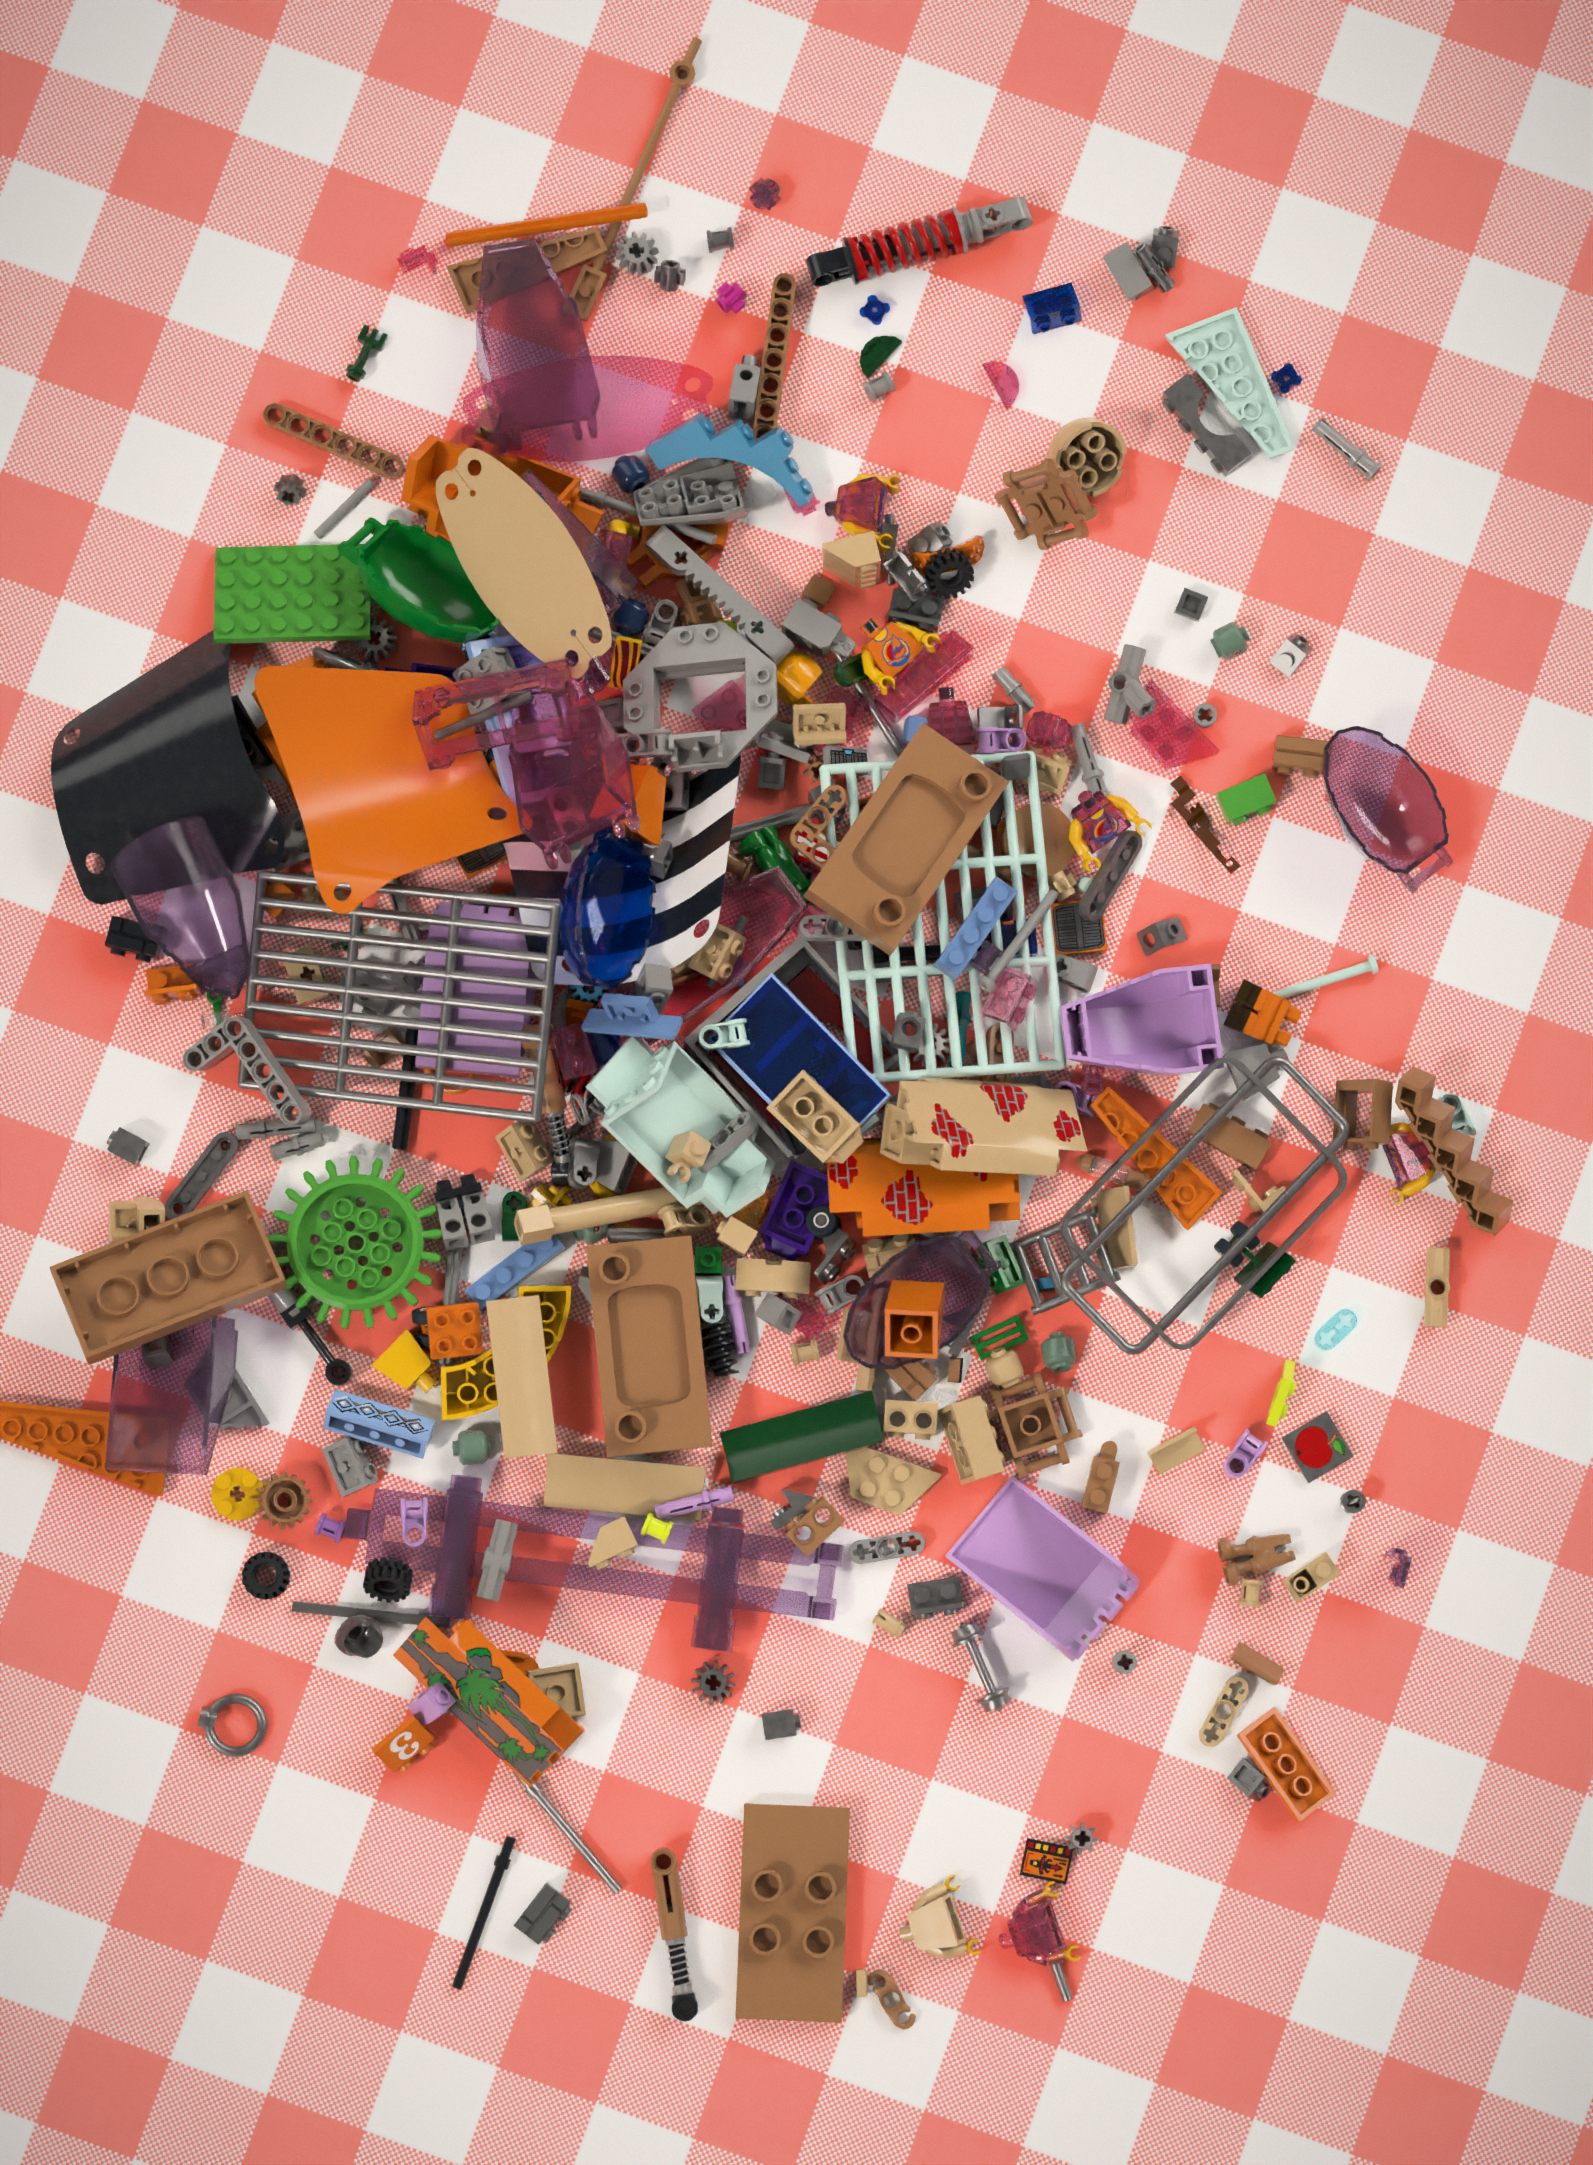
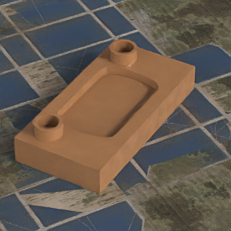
M922 723L803 897L891 956L1009 781Z
M691 1235L586 1246L607 1458L713 1447Z

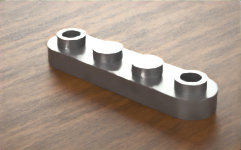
M1123 830L1117 837L1079 903V914L1083 919L1097 921L1104 914L1141 850L1142 837L1137 831Z
M221 1132L212 1139L167 1199L164 1208L165 1214L169 1219H174L194 1211L236 1155L239 1143L234 1135L228 1132ZM225 1141L230 1143V1148L227 1151L221 1149V1144ZM177 1204L183 1206V1211L179 1214L174 1212V1207Z

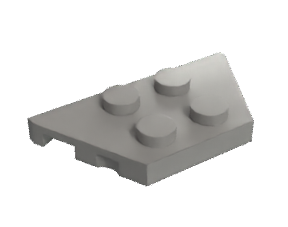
M217 1337L214 1338L205 1355L197 1364L195 1371L184 1385L210 1429L217 1431L269 1425V1420Z

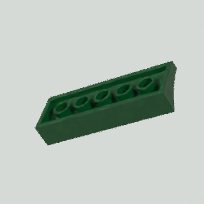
M872 1391L720 1432L733 1484L886 1442Z

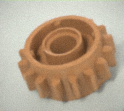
M281 1472L280 1478H278L276 1473L270 1474L271 1481L266 1478L263 1479L262 1483L264 1486L256 1488L259 1496L253 1499L254 1502L259 1504L255 1512H261L263 1515L260 1520L270 1521L269 1527L271 1528L278 1524L279 1530L285 1529L286 1523L290 1528L295 1527V1520L302 1523L304 1521L302 1515L310 1513L307 1504L312 1503V1500L308 1499L307 1496L311 1490L303 1487L305 1481L301 1480L298 1482L296 1474L287 1477V1472ZM281 1493L285 1494L288 1498V1505L285 1508L280 1507L277 1502V1498Z

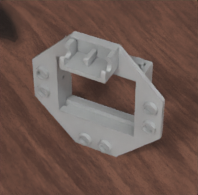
M725 622L673 627L623 680L624 729L628 733L661 728L660 680L745 671L746 730L727 732L715 730L668 735L669 750L673 751V755L671 757L659 758L676 773L727 768L744 750L758 746V735L778 715L777 665Z

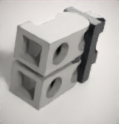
M474 1174L463 1175L460 1178L462 1187L454 1189L451 1187L450 1180L446 1179L436 1183L437 1193H434L446 1251L469 1246L463 1218H466L472 1245L495 1240L481 1183H477Z

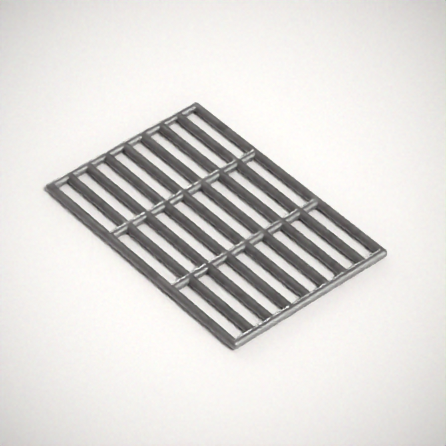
M260 870L257 873L244 1017L248 1018L253 1024L255 1011L341 1021L339 1037L255 1027L263 1039L338 1047L337 1063L275 1056L282 1067L336 1073L335 1089L294 1084L301 1096L538 1123L541 1120L561 916V903L559 901L387 883L375 893L451 900L450 916L362 907L363 902L352 912L338 914L327 907L325 903L266 897L267 881L318 886L314 875ZM340 883L336 886L337 889L351 890L350 885L347 883ZM462 902L546 910L550 911L549 927L461 918ZM264 908L351 916L350 931L344 932L263 923ZM361 918L449 927L448 940L446 943L360 933ZM459 928L548 937L546 953L458 944ZM262 933L348 942L347 958L261 949ZM359 944L446 953L445 969L358 960ZM459 954L545 964L544 980L455 970L456 957ZM262 959L346 969L345 984L258 975L259 961ZM356 970L444 979L442 995L355 986ZM454 981L543 990L541 1006L454 997ZM257 985L343 995L342 1010L256 1001ZM354 996L441 1006L440 1021L352 1012ZM452 1007L538 1016L540 1017L539 1033L450 1023ZM351 1022L439 1032L437 1048L350 1038ZM449 1033L538 1043L536 1059L448 1049ZM251 1044L249 1047V1053L251 1056H253L255 1053H251ZM349 1048L436 1058L435 1074L347 1064ZM240 1060L238 1087L261 1091L254 1079H248L249 1072ZM456 1060L534 1069V1085L445 1075L446 1061ZM346 1074L434 1084L432 1100L345 1090ZM282 1086L278 1088L277 1093H284ZM444 1086L532 1096L531 1112L443 1102Z

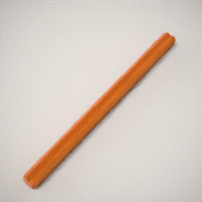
M637 203L450 231L445 233V240L448 247L635 220L648 217V209L646 203Z

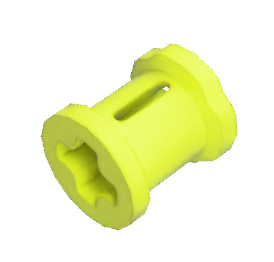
M649 1512L640 1534L643 1536L648 1534L660 1539L661 1543L665 1544L674 1523L671 1521L667 1523L657 1519Z

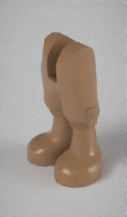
M1290 1534L1263 1537L1252 1536L1246 1540L1245 1544L1238 1545L1231 1544L1226 1537L1218 1538L1217 1548L1221 1562L1244 1555H1253L1252 1558L1246 1561L1222 1565L1227 1585H1237L1239 1577L1244 1573L1252 1571L1256 1574H1264L1269 1569L1296 1560L1294 1550L1282 1551L1276 1554L1274 1548L1292 1543Z

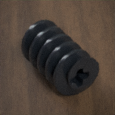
M730 1321L707 1324L701 1327V1333L707 1334L702 1338V1343L709 1344V1346L703 1349V1353L710 1354L708 1358L704 1359V1363L712 1365V1367L706 1370V1374L714 1375L713 1378L739 1373V1370L731 1369V1366L738 1363V1361L729 1358L736 1350L727 1347L734 1342V1339L726 1338V1335L731 1333L732 1329L725 1328L724 1325Z

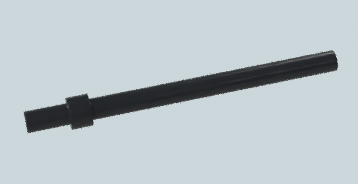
M506 1835L499 1855H496L493 1865L495 1868L452 1983V1987L462 1990L503 1874L510 1866L511 1859L509 1858L516 1838Z

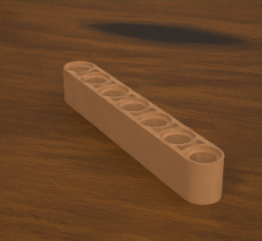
M789 273L778 274L774 278L753 424L754 440L757 439L760 433H768L778 427L796 295V281ZM782 282H787L791 285V289L787 292H782L777 287ZM779 307L787 309L788 314L784 317H778L774 314V311ZM775 332H780L785 338L781 342H774L771 339V335ZM772 357H776L781 360V364L778 367H770L767 361ZM769 382H773L778 386V389L770 393L764 390V386ZM769 407L775 413L773 416L766 418L760 412L763 408Z

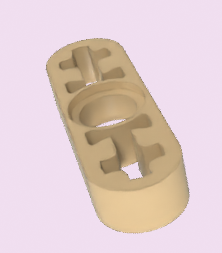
M1231 1677L1224 1684L1198 1733L1199 1740L1205 1746H1217L1225 1736L1248 1694L1249 1686L1245 1679ZM1240 1681L1243 1693H1237L1234 1696L1233 1700L1238 1701L1237 1705L1234 1706L1232 1702L1223 1700L1222 1697L1224 1694L1229 1697L1232 1693V1689L1229 1687L1230 1684H1236ZM1220 1704H1227L1231 1708L1229 1718L1222 1720L1216 1715V1709ZM1213 1717L1215 1721L1225 1724L1223 1730L1218 1726L1215 1731L1218 1738L1207 1742V1736L1203 1733L1205 1730L1212 1729L1214 1723L1209 1721Z

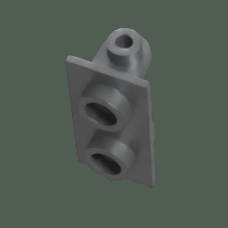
M896 549L891 553L892 559L884 562L882 566L912 603L931 594L933 591L928 585V580H924L906 558L904 551Z

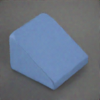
M909 715L904 720L903 745H907L922 723L927 725L928 719L926 717Z

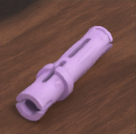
M736 1274L722 1277L725 1297L723 1305L727 1307L730 1328L732 1329V1339H734V1349L736 1350L735 1355L752 1351L750 1349L742 1307L744 1299L740 1297L739 1290H735Z
M728 1485L727 1487L708 1491V1489L702 1490L701 1494L659 1505L656 1504L654 1508L657 1519L664 1520L702 1509H707V1511L713 1510L712 1507L735 1502L731 1485Z

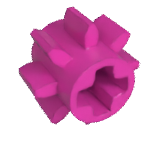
M725 282L717 288L716 293L719 296L715 298V301L726 314L731 310L737 314L745 307L746 303L743 300L747 298V295L736 282L731 286Z

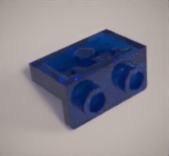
M1072 282L1022 296L1032 334L1047 332L1082 321L1080 304Z

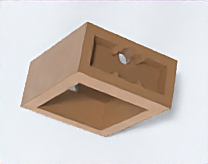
M1380 1079L1336 1080L1335 1108L1346 1118L1350 1128L1349 1137L1343 1144V1149L1359 1150V1146L1363 1145V1149L1377 1150L1379 1145H1390L1393 1082ZM1372 1093L1370 1136L1355 1137L1358 1094ZM1335 1121L1333 1125V1140L1339 1134V1126Z

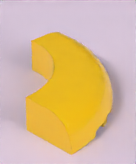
M571 1285L518 1286L517 1297L539 1295L548 1364L563 1336L571 1304ZM491 1347L482 1354L465 1362L440 1366L442 1420L474 1416L498 1406Z

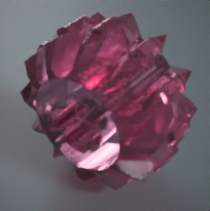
M1034 712L1028 722L1026 735L1032 742H1036L1038 745L1045 746L1046 748L1060 749L1064 748L1071 734V725L1066 719L1051 712Z

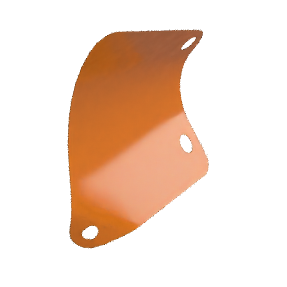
M274 665L264 667L257 672L254 680L256 695L275 739L307 835L315 880L322 899L333 912L338 914L352 912L372 894L399 876L521 835L530 827L527 817L504 793L492 774L473 726L442 740H436L434 731L470 716L466 700L460 688L447 677L439 674ZM438 687H445L451 694V703L446 709L437 707L434 702L433 694ZM496 807L505 810L507 816L502 820H494L487 815L489 809ZM340 883H347L351 887V894L344 901H339L334 896V890Z

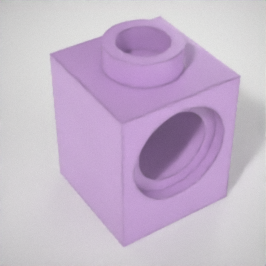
M438 1681L421 1692L408 1705V1708L420 1723L426 1726L443 1715L456 1700L441 1681Z

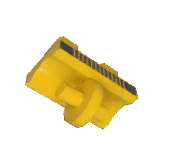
M541 1184L530 1193L532 1197L527 1208L548 1205L550 1209L571 1205L573 1201L566 1196L570 1188L565 1186L560 1190L553 1184L548 1189Z

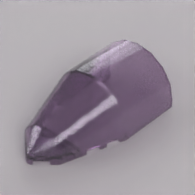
M189 816L179 818L142 834L121 849L114 856L109 867L144 934L150 940L153 939L163 949L162 952L168 957L170 956L180 966V969L203 991L226 995L230 999L238 998L251 970L241 892L204 817Z

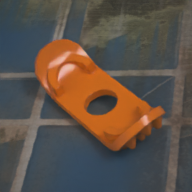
M977 535L971 541H966L963 545L951 547L950 550L952 552L953 548H955L959 552L962 551L967 556L971 565H974L984 555V539L982 536ZM937 551L933 553L913 552L910 555V562L919 574L925 576L924 569H927L925 564L927 561L932 563L930 557L932 554L937 557ZM950 567L944 570L943 573L957 570L958 568Z

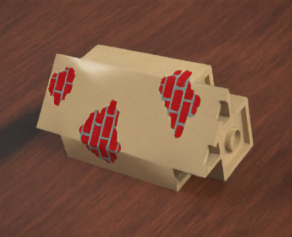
M918 1077V1081L900 1080L897 1102H886L880 1154L901 1164L931 1165L939 1170L1049 1176H1056V1170L1060 1164L1059 1150L1087 1151L1072 1090L1042 1088L1032 1083Z

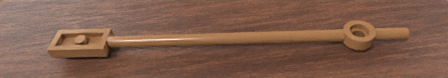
M697 37L692 38L684 59L674 62L670 68V79L673 84L619 206L631 204L681 89L690 86L695 80V68L692 64L702 43V40ZM680 72L687 73V77L681 79L678 77V74ZM623 221L611 223L603 240L608 252H610ZM609 253L595 258L592 267L583 264L563 309L565 314L588 322L608 277L607 273L601 270Z

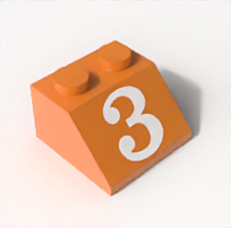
M412 1715L375 1745L372 1751L393 1773L398 1770L403 1773L414 1764L411 1759L418 1753L423 1757L435 1747L432 1742L436 1738L426 1726L420 1723L415 1715Z

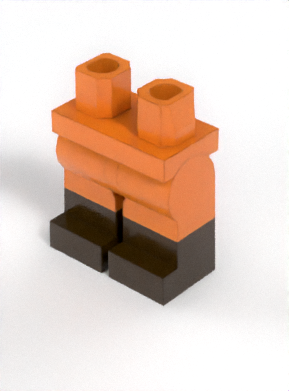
M1244 979L1234 1001L1257 1010V1012L1254 1013L1233 1003L1223 1025L1271 1045L1275 1043L1287 1046L1292 1033L1280 1029V1025L1283 1019L1297 1024L1302 1011L1291 1005V1001Z

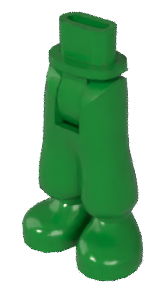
M766 826L761 832L759 830L754 831L738 845L737 852L740 856L749 857L754 853L756 854L755 861L758 867L786 895H791L790 898L792 900H798L802 906L812 903L803 897L811 886V881L797 865L787 845L778 838V832L773 826Z

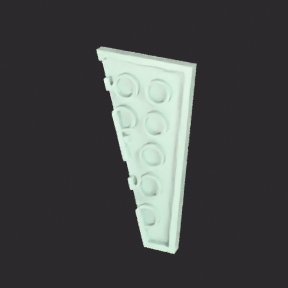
M1237 307L1165 334L1164 338L1270 460L1294 451V445Z

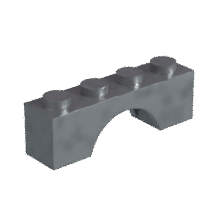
M1187 373L1163 392L1162 405L1168 413H1174L1179 419L1178 425L1186 434L1190 433L1193 436L1196 448L1200 453H1206L1211 459L1210 465L1218 474L1222 473L1226 478L1248 461L1252 453L1236 433L1217 435L1203 426L1198 415V405L1202 399L1203 392Z

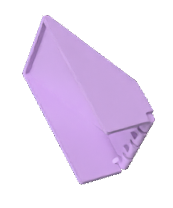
M440 902V904H437L436 909H433V915L450 916L451 902ZM463 904L460 915L461 918L522 924L519 909H515L514 916H511V908L490 906L488 914H485V906ZM430 925L427 941L447 943L449 927ZM459 928L458 944L528 951L525 935ZM426 951L424 967L445 969L446 953ZM459 954L456 957L455 970L538 979L532 970L531 962ZM423 977L422 993L442 995L444 979ZM454 981L453 988L454 997L526 1005L534 1004L536 994L535 989ZM421 1004L420 1019L440 1021L441 1006ZM452 1007L450 1023L522 1031L523 1026L530 1025L531 1016ZM418 1030L417 1046L437 1048L439 1032ZM449 1033L448 1049L514 1057L524 1056L525 1049L521 1041ZM416 1056V1068L435 1069L436 1058ZM456 1060L446 1061V1071L519 1078L521 1068Z
M1013 1475L945 1555L959 1569L1072 1662L1075 1659L1079 1660L1090 1645L1084 1640L1088 1637L1094 1642L1107 1626L1101 1621L1102 1618L1105 1617L1111 1621L1123 1607V1604L1118 1599L1123 1597L1128 1601L1139 1586L1137 1584L1140 1582L1120 1560Z

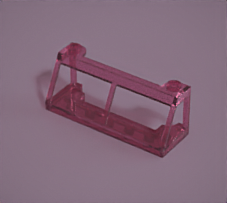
M567 658L415 690L412 721L429 770L450 767L457 755L553 735H556L559 741L565 743H572L582 739V720ZM541 687L542 694L549 693L554 695L555 698L563 697L568 712L567 716L510 728L506 727L499 696ZM494 698L500 730L438 743L433 742L429 721L440 716L442 708ZM421 726L424 727L426 739H425V736H424V733H423V730H422Z

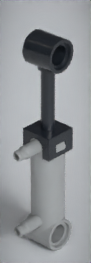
M271 1244L274 1254L280 1252L287 1244ZM294 1287L268 1295V1298L289 1328L294 1330L299 1326L326 1363V1379L338 1387L347 1385L353 1377L352 1367L346 1361L334 1358L308 1322V1319L314 1316L311 1309L318 1305L320 1301L312 1298L308 1305L300 1310L295 1306L300 1296ZM337 1366H343L346 1370V1375L341 1380H335L332 1376V1371Z

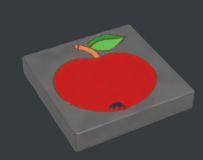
M1327 1411L1281 1438L1307 1483L1314 1481L1354 1457Z

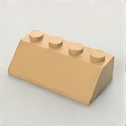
M874 531L822 543L823 569L853 587L861 586V589H868L876 586V582L880 581L881 558Z

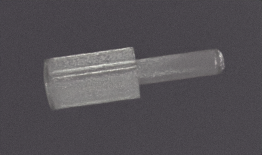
M228 1011L200 1015L202 1030L214 1029L229 1017H244V1012L229 1015Z

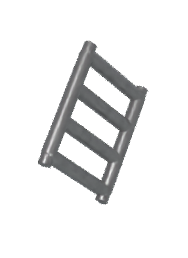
M1095 1208L1074 1215L1069 1221L1068 1232L1075 1243L1076 1241L1071 1230L1075 1226L1085 1223L1091 1240L1100 1232L1095 1220L1097 1217ZM1060 1222L1009 1243L1034 1305L1031 1307L1033 1315L1046 1312L1072 1301L1061 1288V1274L1047 1239L1060 1233ZM1037 1242L1057 1296L1045 1301L1041 1297L1024 1251L1025 1247ZM1103 1243L1096 1251L1103 1271L1114 1282L1121 1280V1276L1118 1271H1114ZM1067 1246L1071 1260H1073L1077 1255ZM1084 1264L1076 1271L1081 1286L1075 1289L1082 1296L1107 1286L1100 1278L1090 1281Z

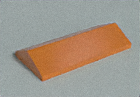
M1276 1707L1267 1711L1236 1735L1297 1823L1301 1822L1336 1795V1792Z

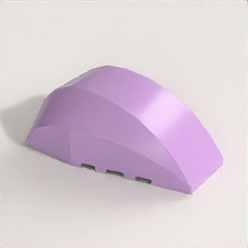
M1211 964L1159 969L1059 1007L1065 1057L1067 1060L1167 1077L1202 1072L1211 1062L1218 1058H1223ZM1224 1063L1219 1065L1216 1069L1224 1068Z

